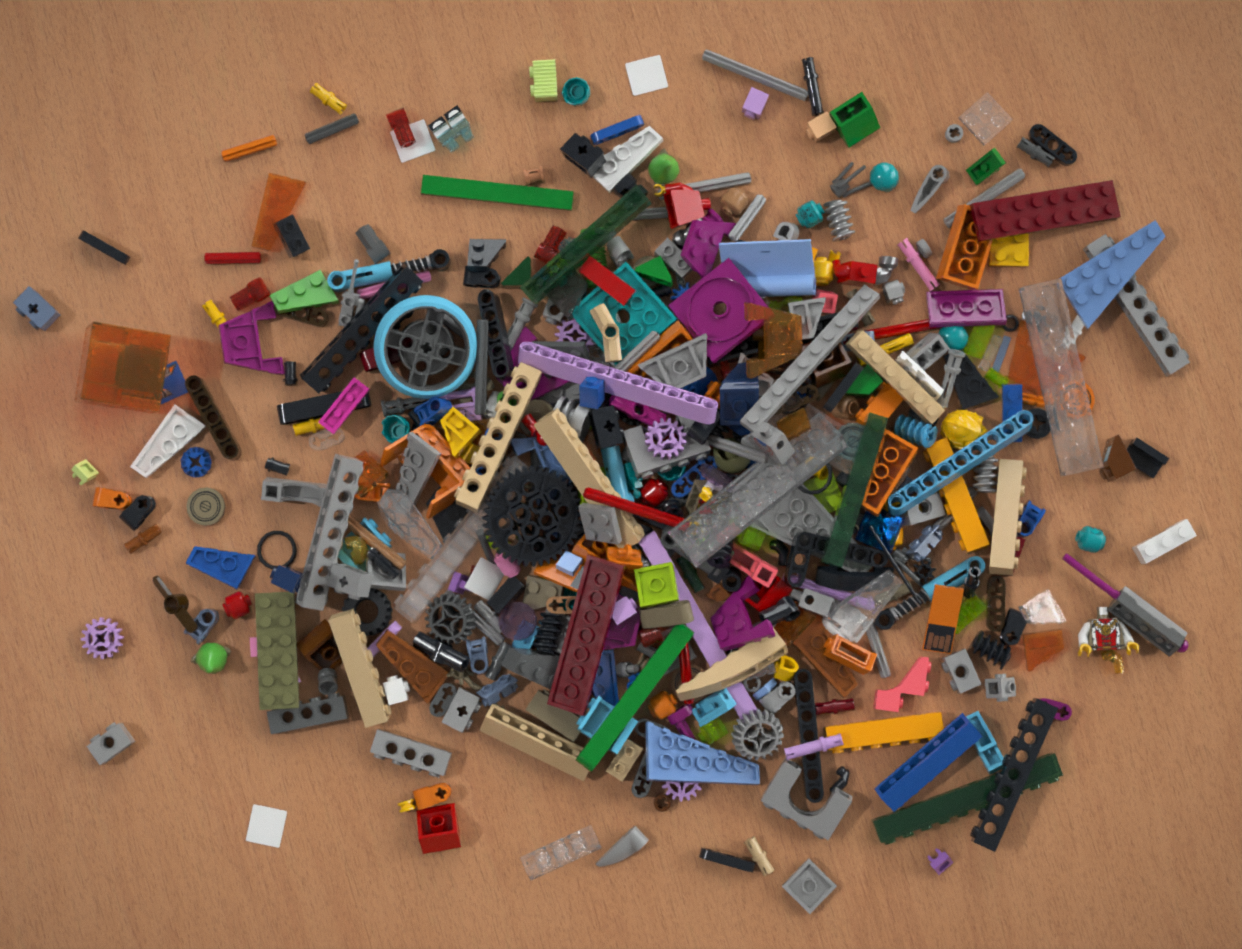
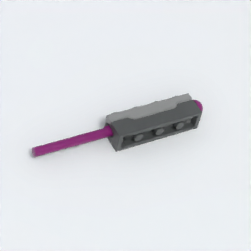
M1067 553L1062 557L1066 563L1113 598L1107 609L1109 612L1170 657L1176 651L1183 653L1188 649L1189 644L1185 639L1187 632L1125 586L1120 591L1114 590Z

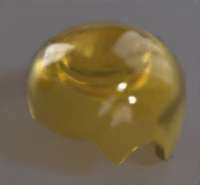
M359 536L344 537L347 549L353 550L350 555L351 559L354 560V565L362 564L368 553L366 542Z

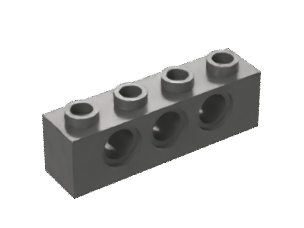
M339 693L330 694L328 699L325 700L315 697L309 699L310 703L302 704V701H299L300 708L272 709V711H267L270 733L276 734L348 719L349 713L345 695L340 696ZM325 703L331 706V712L328 715L322 711V706ZM306 707L312 710V716L309 719L303 715ZM287 711L293 714L291 722H287L284 719Z

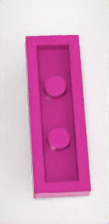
M354 377L318 423L332 434H335L370 389Z

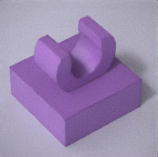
M454 571L448 590L463 595L464 591L468 590L464 586L469 576Z
M936 849L938 857L932 859L929 855L928 860L931 862V867L940 875L953 864V861L945 851L942 853L939 849Z

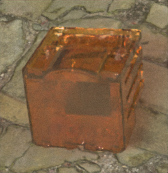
M91 322L86 326L75 402L151 414L160 412L171 335Z

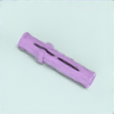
M839 733L826 738L822 736L815 741L784 748L786 759L789 760L819 751L826 752L827 749L843 746L844 744Z

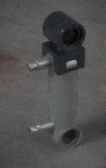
M690 522L682 533L680 529L669 525L663 528L661 543L665 548L674 550L707 573V577L716 584H719L722 580L725 590L734 592L740 588L742 575L737 568L730 567V563L726 568L712 567L706 559L708 555L707 550L688 537L696 526L695 523ZM673 534L676 538L670 540L666 536ZM734 577L737 580L735 582H730L727 580V578Z

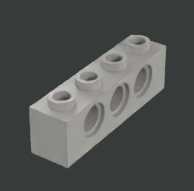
M377 729L370 752L374 753L373 757L385 760V757L393 759L392 763L403 766L405 763L411 765L410 769L419 772L424 769L429 771V775L440 778V775L444 776L446 774L452 752L381 729ZM389 743L396 744V753L392 754L388 751ZM408 749H413L416 753L413 760L406 757ZM426 755L433 756V765L425 764L424 757Z

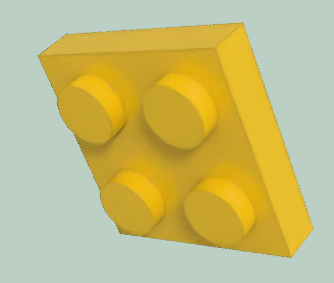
M1029 234L994 239L989 251V266L1028 267Z

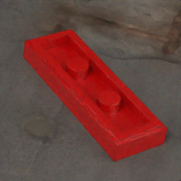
M591 256L579 269L581 274L623 306L626 305L636 292V290Z

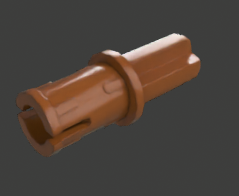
M155 524L144 532H139L138 536L125 543L124 546L132 554L143 545L147 546L148 542L160 535L162 531Z

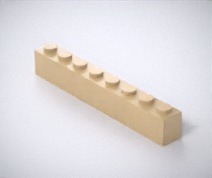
M558 408L543 416L534 424V427L582 496L585 488L589 487L621 498L620 494L611 486L609 478L600 470L598 462L593 460L589 454L586 445L582 444L575 429L571 428L566 416ZM584 498V499L586 500V502L589 503V504H596V505L608 506V505L601 504V503H598V502H595V501H592V500H589V499ZM615 508L622 541L617 545L618 548H624L625 544L633 546L640 542L645 535L642 526L636 522L632 513Z

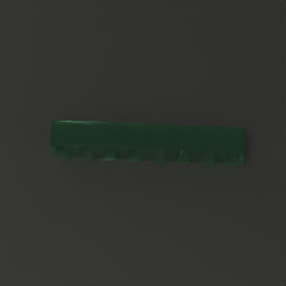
M637 185L634 186L520 288L537 305L586 262L589 256L594 255L652 203Z
M871 412L866 414L821 563L837 568H842L888 421L886 417Z

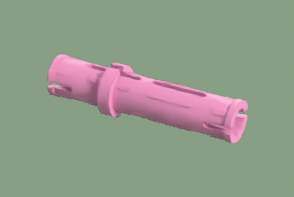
M908 238L904 239L903 242L907 248H905L902 242L897 244V246L905 254L907 262L912 264L929 291H932L934 287L930 281H932L935 287L939 286L940 283H938L920 258L919 251L916 252Z

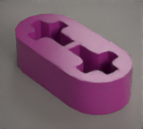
M1047 698L1039 699L1058 709L1064 707V710L1067 711V714L1063 715L1062 718L1060 713H1056L1054 719L1065 721L1071 717L1072 710L1069 705Z

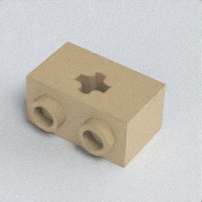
M627 738L618 754L615 755L606 769V772L623 781L643 750V747Z

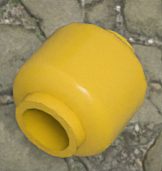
M817 257L813 261L816 286H827L834 279L833 263L827 261L826 257Z

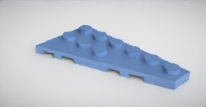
M1156 220L1057 280V283L1086 329L1093 324L1166 237Z
M651 722L645 723L647 781L734 785L760 784L758 764L729 755L725 751L714 749L710 745L687 736L678 735L669 729L660 728Z

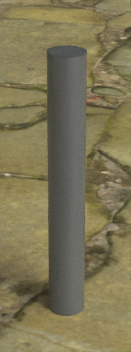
M478 529L476 534L486 559L496 565L483 529Z

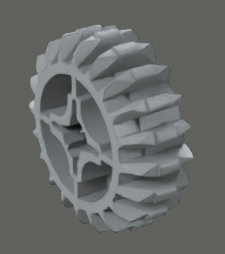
M757 708L756 713L749 710V715L746 716L743 713V719H737L738 725H733L734 731L731 732V736L733 737L732 743L741 756H746L749 760L754 757L758 761L760 756L766 759L767 754L772 756L773 750L778 751L777 745L782 744L781 738L784 737L780 720L775 718L773 713L769 714L767 710L761 713L760 709ZM762 723L771 726V730L763 728ZM744 740L752 742L753 746L745 744Z

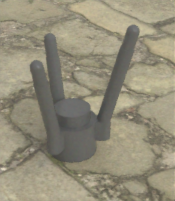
M851 162L832 181L833 184L830 185V188L838 198L841 196L845 198L849 194L872 185L871 182H867L847 190L850 188L848 182L866 168L865 165L844 179L843 176L854 165Z
M906 547L902 550L896 548L891 555L894 561L922 588L924 584L905 566L909 560L908 554H906L909 549ZM925 557L924 560L930 562L931 558Z

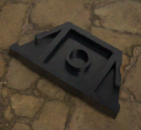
M474 484L468 487L470 492L478 490V486ZM441 486L438 487V489L434 492L431 498L427 501L426 505L428 508L430 502L433 499H435V494L441 488ZM456 500L433 516V520L444 541L450 537L470 511L457 505Z

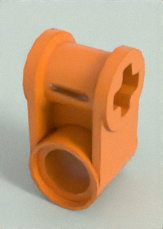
M390 483L358 484V489L365 487L368 490L365 497H359L357 493L354 495L359 501L390 503L388 499Z
M95 488L92 505L94 507L125 510L132 504V498L129 494L106 488ZM124 499V503H118V500Z
M439 783L412 792L417 808L421 810L446 801L451 796L452 791L447 783ZM440 788L442 790H446L444 797L442 796V794L438 795L437 793L440 790Z

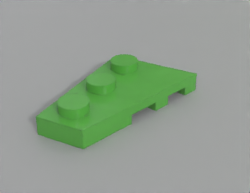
M321 270L270 295V299L279 314L302 310L306 307H320L323 304L339 303Z

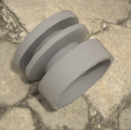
M561 396L553 410L558 408L566 416L567 422L571 428L575 429L578 438L583 443L591 426L588 412L594 409L582 407L580 404L575 409L576 401L574 399L568 401V397Z

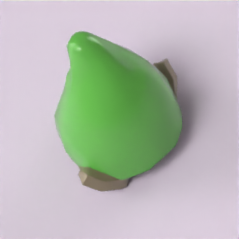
M665 148L651 160L648 166V173L654 184H660L662 187L673 182L680 172L678 162L668 155Z
M206 643L192 656L191 662L198 664L200 669L207 674H216L224 669L231 650L218 643Z

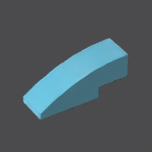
M979 711L966 716L982 734V737L973 745L988 774L991 775L1003 768L1002 760L1004 757Z

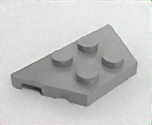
M702 334L638 364V366L655 381L679 389L706 377L707 334Z

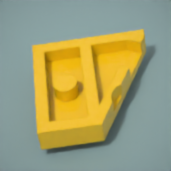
M454 407L440 420L451 447L452 455L456 459L482 432Z

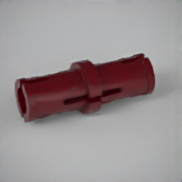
M853 698L845 700L831 699L832 701L815 703L816 715L838 714V712L855 710Z

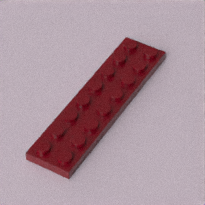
M1113 180L976 202L970 205L978 242L1121 217Z
M590 554L587 555L548 698V705L581 716L585 715L626 565Z

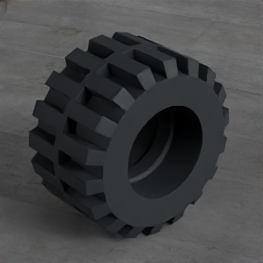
M370 588L369 596L360 597L359 600L349 597L345 599L342 611L354 609L355 614H357L358 605L364 600H371L377 605V618L370 623L361 621V625H359L361 632H365L366 636L376 635L389 625L388 623L392 618L391 612H393L390 605L391 602L380 590Z

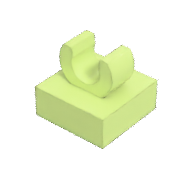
M86 459L75 464L71 469L74 472L72 477L78 476L81 479L80 485L94 479L99 474Z

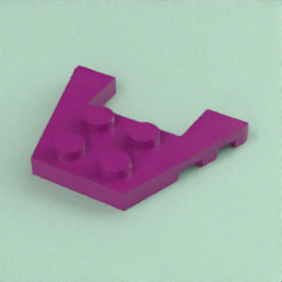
M692 220L680 256L694 272L701 276V279L711 272L723 235L728 237L737 223Z
M272 301L218 326L224 364L276 375L285 374L282 357L262 359L257 321L276 318Z
M526 326L511 350L514 367L519 366L520 344L522 342L538 341ZM506 368L502 369L501 375L506 372ZM542 373V377L531 400L539 399L545 396V394L572 382L555 376L548 379ZM496 378L504 387L507 383L510 384L512 381L510 380L508 382H505L499 378ZM524 382L516 384L519 389H524L527 386Z
M749 575L741 583L740 588L734 591L710 618L719 647L723 651L745 646V643L759 642L762 638H773L776 636L771 622L767 619L754 628L752 626L744 600L758 592L759 587L757 581L753 580Z
M618 594L616 602L624 597ZM639 605L635 609L637 613L619 625L611 618L603 650L635 646L640 623Z

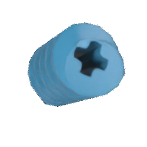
M902 414L896 420L894 433L910 443L929 448L935 443L938 429L937 426L932 428L930 423L925 425L924 421L912 420L911 417H906Z

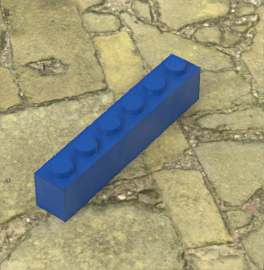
M963 713L960 714L875 787V791L890 809L895 812L982 737V734Z

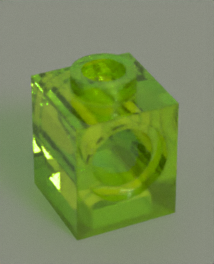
M719 717L698 728L700 730L698 736L703 743L707 742L709 745L729 733Z

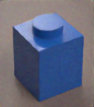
M586 377L579 386L580 406L599 409L605 400L604 380L597 379L596 377Z

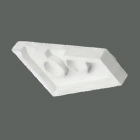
M902 351L894 361L937 401L944 389Z

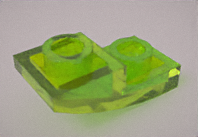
M996 325L974 326L964 353L982 359Z
M976 594L973 598L970 596V599L967 598L961 604L956 635L987 608Z

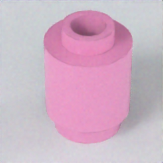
M496 553L494 562L505 576L512 578L520 572V565H517L516 561L511 563L508 561L509 557L504 559L502 557L503 553Z

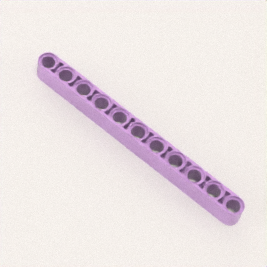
M522 342L519 346L518 364L522 362L542 371V373L577 384H581L586 377H596L597 379L604 380L605 393L703 424L715 422L718 402L714 399L533 342Z
M655 531L650 532L640 540L639 544L652 566L672 562ZM673 564L679 600L690 601L694 621L687 623L686 626L694 631L693 638L711 668L715 662L722 661L727 656L720 649L717 638ZM742 682L727 687V690L736 702L733 708L741 720L743 719V713L746 716L749 715V710L756 713L757 708Z

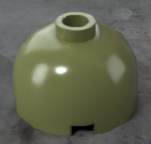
M726 438L727 440L741 444L740 441H736V438ZM713 448L715 463L724 472L730 474L739 473L750 464V459Z

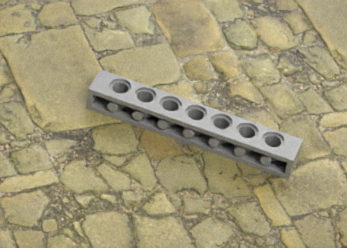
M1105 234L1087 245L1083 251L1091 260L1114 246L1115 242ZM1134 274L1126 283L1131 287V293L1125 292L1122 288L1114 298L1167 377L1190 363L1188 360L1189 355L1184 349L1180 348L1178 338L1174 333H1170L1167 328V321L1159 316L1157 306L1153 301H1149L1145 288L1138 284L1136 274ZM1134 300L1141 302V309L1135 308ZM1145 316H1149L1152 319L1151 325L1145 323ZM1155 332L1162 334V341L1156 340ZM1166 348H1170L1173 351L1172 357L1166 355Z
M339 454L334 456L302 574L303 577L295 603L301 607L323 611L324 606L328 602L329 586L327 585L332 564L338 563V554L343 546L344 532L348 528L349 513L352 512L354 495L358 491V480L363 472V462L357 458ZM348 473V478L344 481L343 478ZM343 492L342 498L338 499L339 494ZM338 510V515L333 518L334 513ZM333 529L332 535L328 537L329 531ZM328 548V552L323 555L324 550ZM323 566L322 572H321V573H318V570L320 569V567ZM318 585V589L313 592L314 587Z

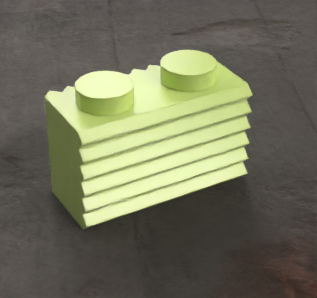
M555 59L532 61L533 66H529L530 78L534 79V85H530L531 97H535V102L557 101Z

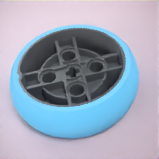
M419 295L399 302L384 315L375 333L374 356L380 373L393 388L414 398L430 399L451 393L465 382L476 362L477 337L471 320L460 307L441 297ZM427 309L424 319L411 322L402 331L393 329V326L404 315L415 310ZM445 314L452 318L460 328L464 339V348L455 345L451 332L442 324ZM428 324L436 325V331L434 333L430 334L426 332V327ZM406 337H410L413 340L412 345L409 347L402 345V340ZM425 342H428V345L431 347L430 350L427 349V352H423L421 347L422 344L425 345ZM387 347L397 349L400 361L410 371L407 380L402 378L393 368L389 360ZM444 347L449 348V355L447 357L440 356V349ZM418 361H424L426 363V368L424 370L420 371L416 369V363ZM449 364L459 366L444 381L426 385L428 376L443 371Z

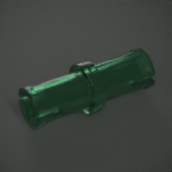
M682 556L676 559L684 573V579L688 580L694 593L704 589L705 586L697 575L698 571L696 568H693L691 562Z

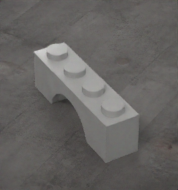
M267 477L263 480L261 500L274 502L302 501L321 507L327 484ZM342 492L339 494L338 499L342 498Z

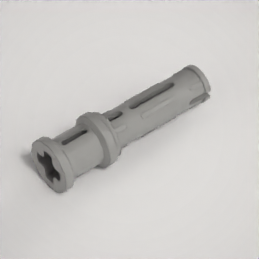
M524 297L518 312H515L514 322L507 333L510 350H512L525 324L530 322L532 312L538 307L536 303Z
M955 349L948 350L949 358L947 364L944 365V371L946 372L941 385L944 391L937 401L943 408H948L956 375L961 372V361L965 357L964 352ZM948 382H949L946 395H944V394H945V391H946L947 384H948Z

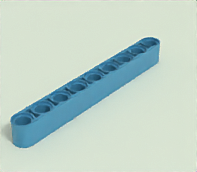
M1027 410L1019 411L893 493L888 499L889 513L893 516L902 515L1029 432L1033 424L1032 413ZM1021 419H1025V420H1027L1029 423H1027V424H1022V423H1020L1019 421H1020ZM1009 429V430H1011L1013 433H1012V434H1005L1003 431ZM995 440L997 444L991 445L988 441ZM978 450L981 454L974 455L972 451ZM961 460L964 461L965 464L959 466L956 464V462ZM947 471L949 475L942 476L940 472ZM930 481L933 485L928 487L924 485V482ZM916 492L918 495L915 497H910L908 493ZM894 502H899L901 506L896 508L893 507L891 504Z

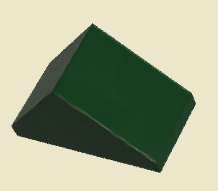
M529 256L501 282L504 288H532L531 258Z

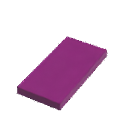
M1003 289L926 292L929 327L1006 325L1007 323Z

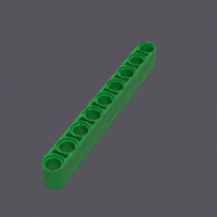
M684 624L673 627L575 761L590 772L593 771L693 636L694 631Z

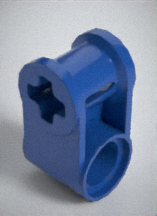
M432 397L425 403L417 406L414 409V413L419 417V425L430 424L433 426L452 408V404L447 399Z
M1028 500L1023 507V515H1020L1018 521H1022V524L1027 526L1028 531L1027 533H1017V536L1024 538L1031 535L1045 514L1046 509H1040L1033 505L1032 501Z

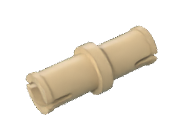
M755 836L747 839L744 844H746L753 856V862L757 863L763 876L772 873L774 868L766 857L767 853L761 849Z

